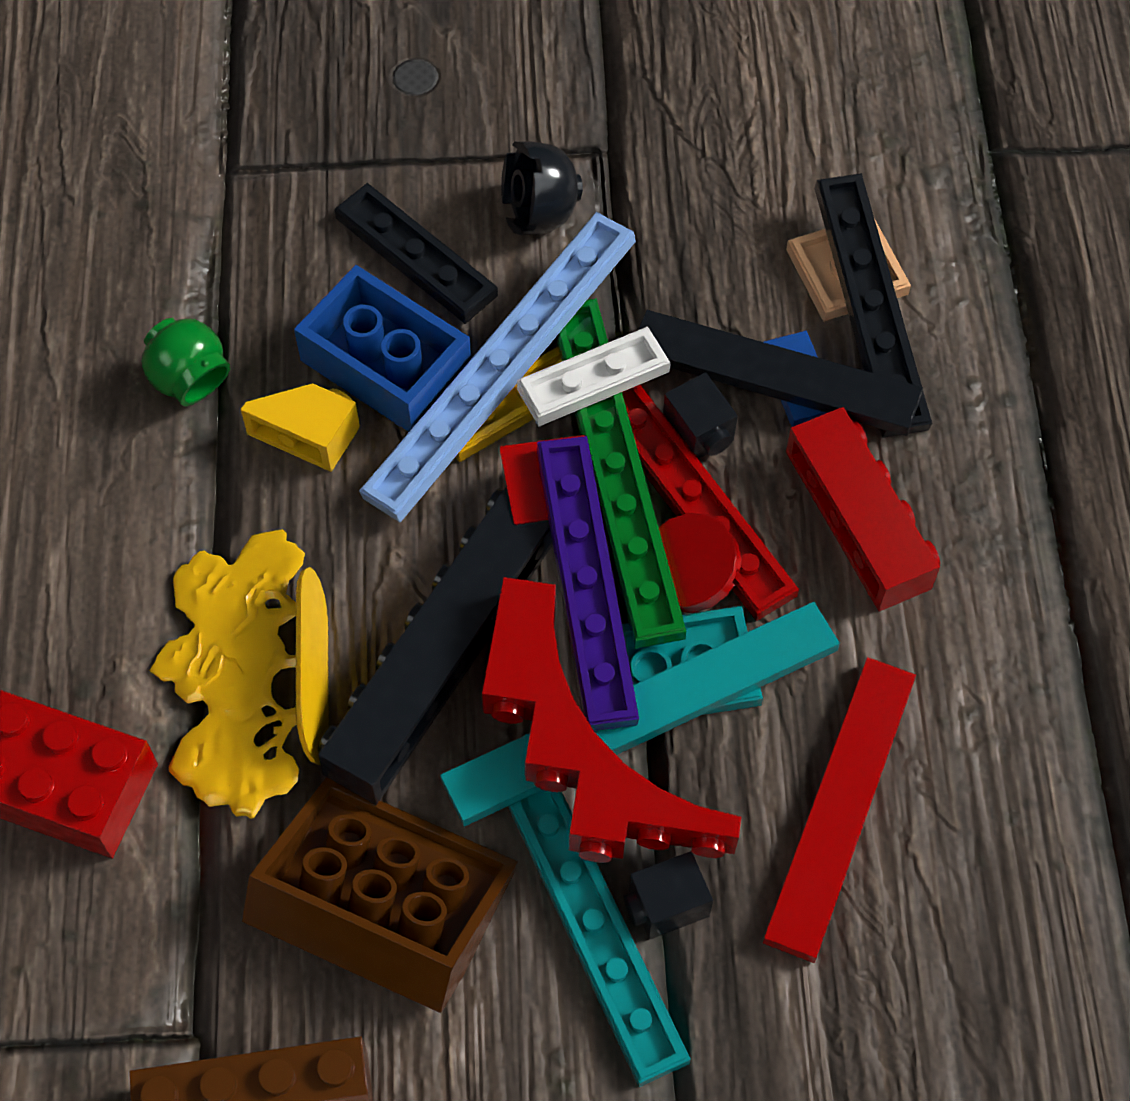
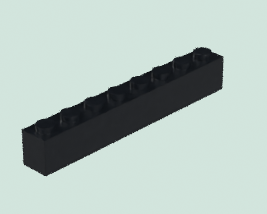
M507 486L504 490L498 488L492 494L486 506V516L478 527L472 525L466 531L459 545L460 553L451 565L446 563L440 568L432 584V593L424 604L419 602L411 609L404 624V633L396 644L390 642L386 645L377 660V671L367 685L361 683L354 690L347 705L348 712L338 726L331 725L319 742L318 756L323 775L376 806L492 636L503 578L529 581L553 545L549 519L532 523L514 524Z

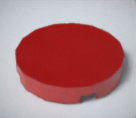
M687 513L671 518L659 527L681 612L695 613L712 608L724 599L735 585L732 581L736 577L737 570L740 572L742 562L738 542L721 521L707 514Z

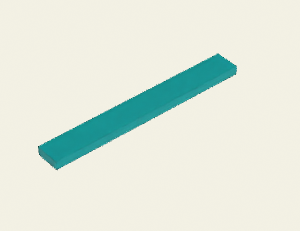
M809 603L633 685L639 714L638 725L594 732L618 755L838 651L840 642L816 603ZM530 733L440 775L441 782L464 827L542 790L534 785L535 782L526 781L525 760Z

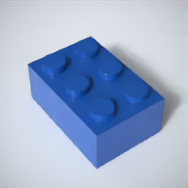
M355 265L294 328L300 360L408 432L471 360L469 336L358 265Z

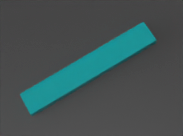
M541 790L509 805L508 808L638 1087L690 1064L689 1054L597 863L582 859L578 855L579 852L569 851V834L573 813L563 793Z

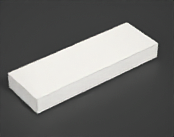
M645 327L517 380V390L539 427L670 372V361L650 329Z

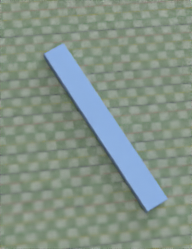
M596 212L359 490L362 498L393 519L401 522L514 388L517 380L524 376L636 242L634 232Z

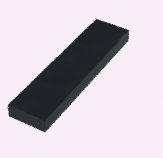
M368 182L334 209L336 219L464 324L469 322L498 297V287Z

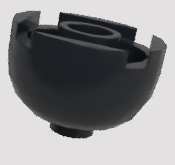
M515 141L512 146L517 148L516 153L506 154L501 178L502 203L511 204L515 218L506 217L508 226L513 233L519 235H538L552 232L567 222L574 211L576 202L580 201L583 193L581 176L576 174L573 163L564 151L556 146L532 141Z

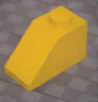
M313 383L245 402L241 408L247 435L330 472L333 471L360 428L355 401L338 389L332 388L327 390Z

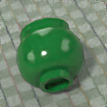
M167 318L155 325L144 338L146 347L142 353L141 362L145 377L156 390L164 395L175 397L185 407L193 405L210 395L221 385L230 372V364L223 357L220 339L210 327L196 319L185 318L176 321L174 318Z

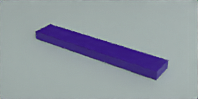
M584 436L537 442V455L582 713L594 731L636 726L639 722V714L588 438Z

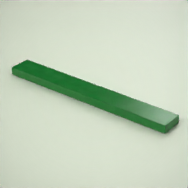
M597 298L586 300L556 336L562 361L609 343ZM621 392L577 410L575 415L580 435L587 436L603 525L634 647L638 649L685 640L687 631Z

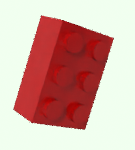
M1 690L0 819L113 859L158 766V762L148 742Z

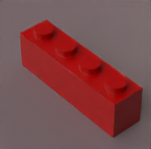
M841 407L791 427L786 454L878 612L932 590L940 569V558L935 546L929 540L924 541L916 528L915 516L910 505L905 500H899L893 490L887 467L881 460L876 461L867 447L868 441L864 429L857 421L852 422L845 408Z

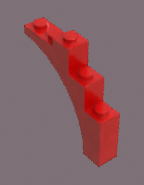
M504 577L482 691L483 712L485 714H492V717L500 722L510 724L521 723L523 719L532 720L525 760L526 781L535 782L534 785L550 792H563L567 787L577 789L569 834V851L579 852V857L588 861L598 863L610 862L612 857L623 859L626 838L636 839L637 844L644 848L665 850L670 845L692 848V853L706 858H721L725 853L735 854L740 835L741 816L698 806L657 787L626 765L594 732L572 696L559 661L554 629L556 585Z

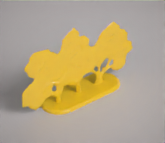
M283 529L252 535L242 548L234 564L228 565L223 557L209 554L203 550L195 554L188 564L181 565L173 577L175 607L185 613L186 617L194 623V627L189 634L180 636L175 640H168L149 669L160 680L174 682L175 693L186 703L204 701L208 706L209 714L198 726L193 727L181 739L169 764V772L182 785L192 787L196 797L204 801L208 807L229 805L236 817L247 816L250 819L255 818L265 799L287 794L298 782L299 768L293 756L285 753L282 748L292 728L297 725L303 751L307 758L317 765H320L318 745L322 736L329 728L328 614L325 595L320 579L311 567L300 572L296 587V602L286 594L289 581L303 565L305 552L298 548L296 543L287 541V533ZM269 599H277L280 601L281 608L267 609L265 603ZM296 616V654L289 655L285 651V645L278 635L279 626ZM296 667V707L284 709L273 699L271 683L273 677L281 669ZM266 705L273 707L276 710V714L266 717L262 708ZM280 720L281 726L273 727V734H276V736L262 746H256L254 738L259 730L266 724ZM271 747H277L276 757L271 760L264 759L263 754Z

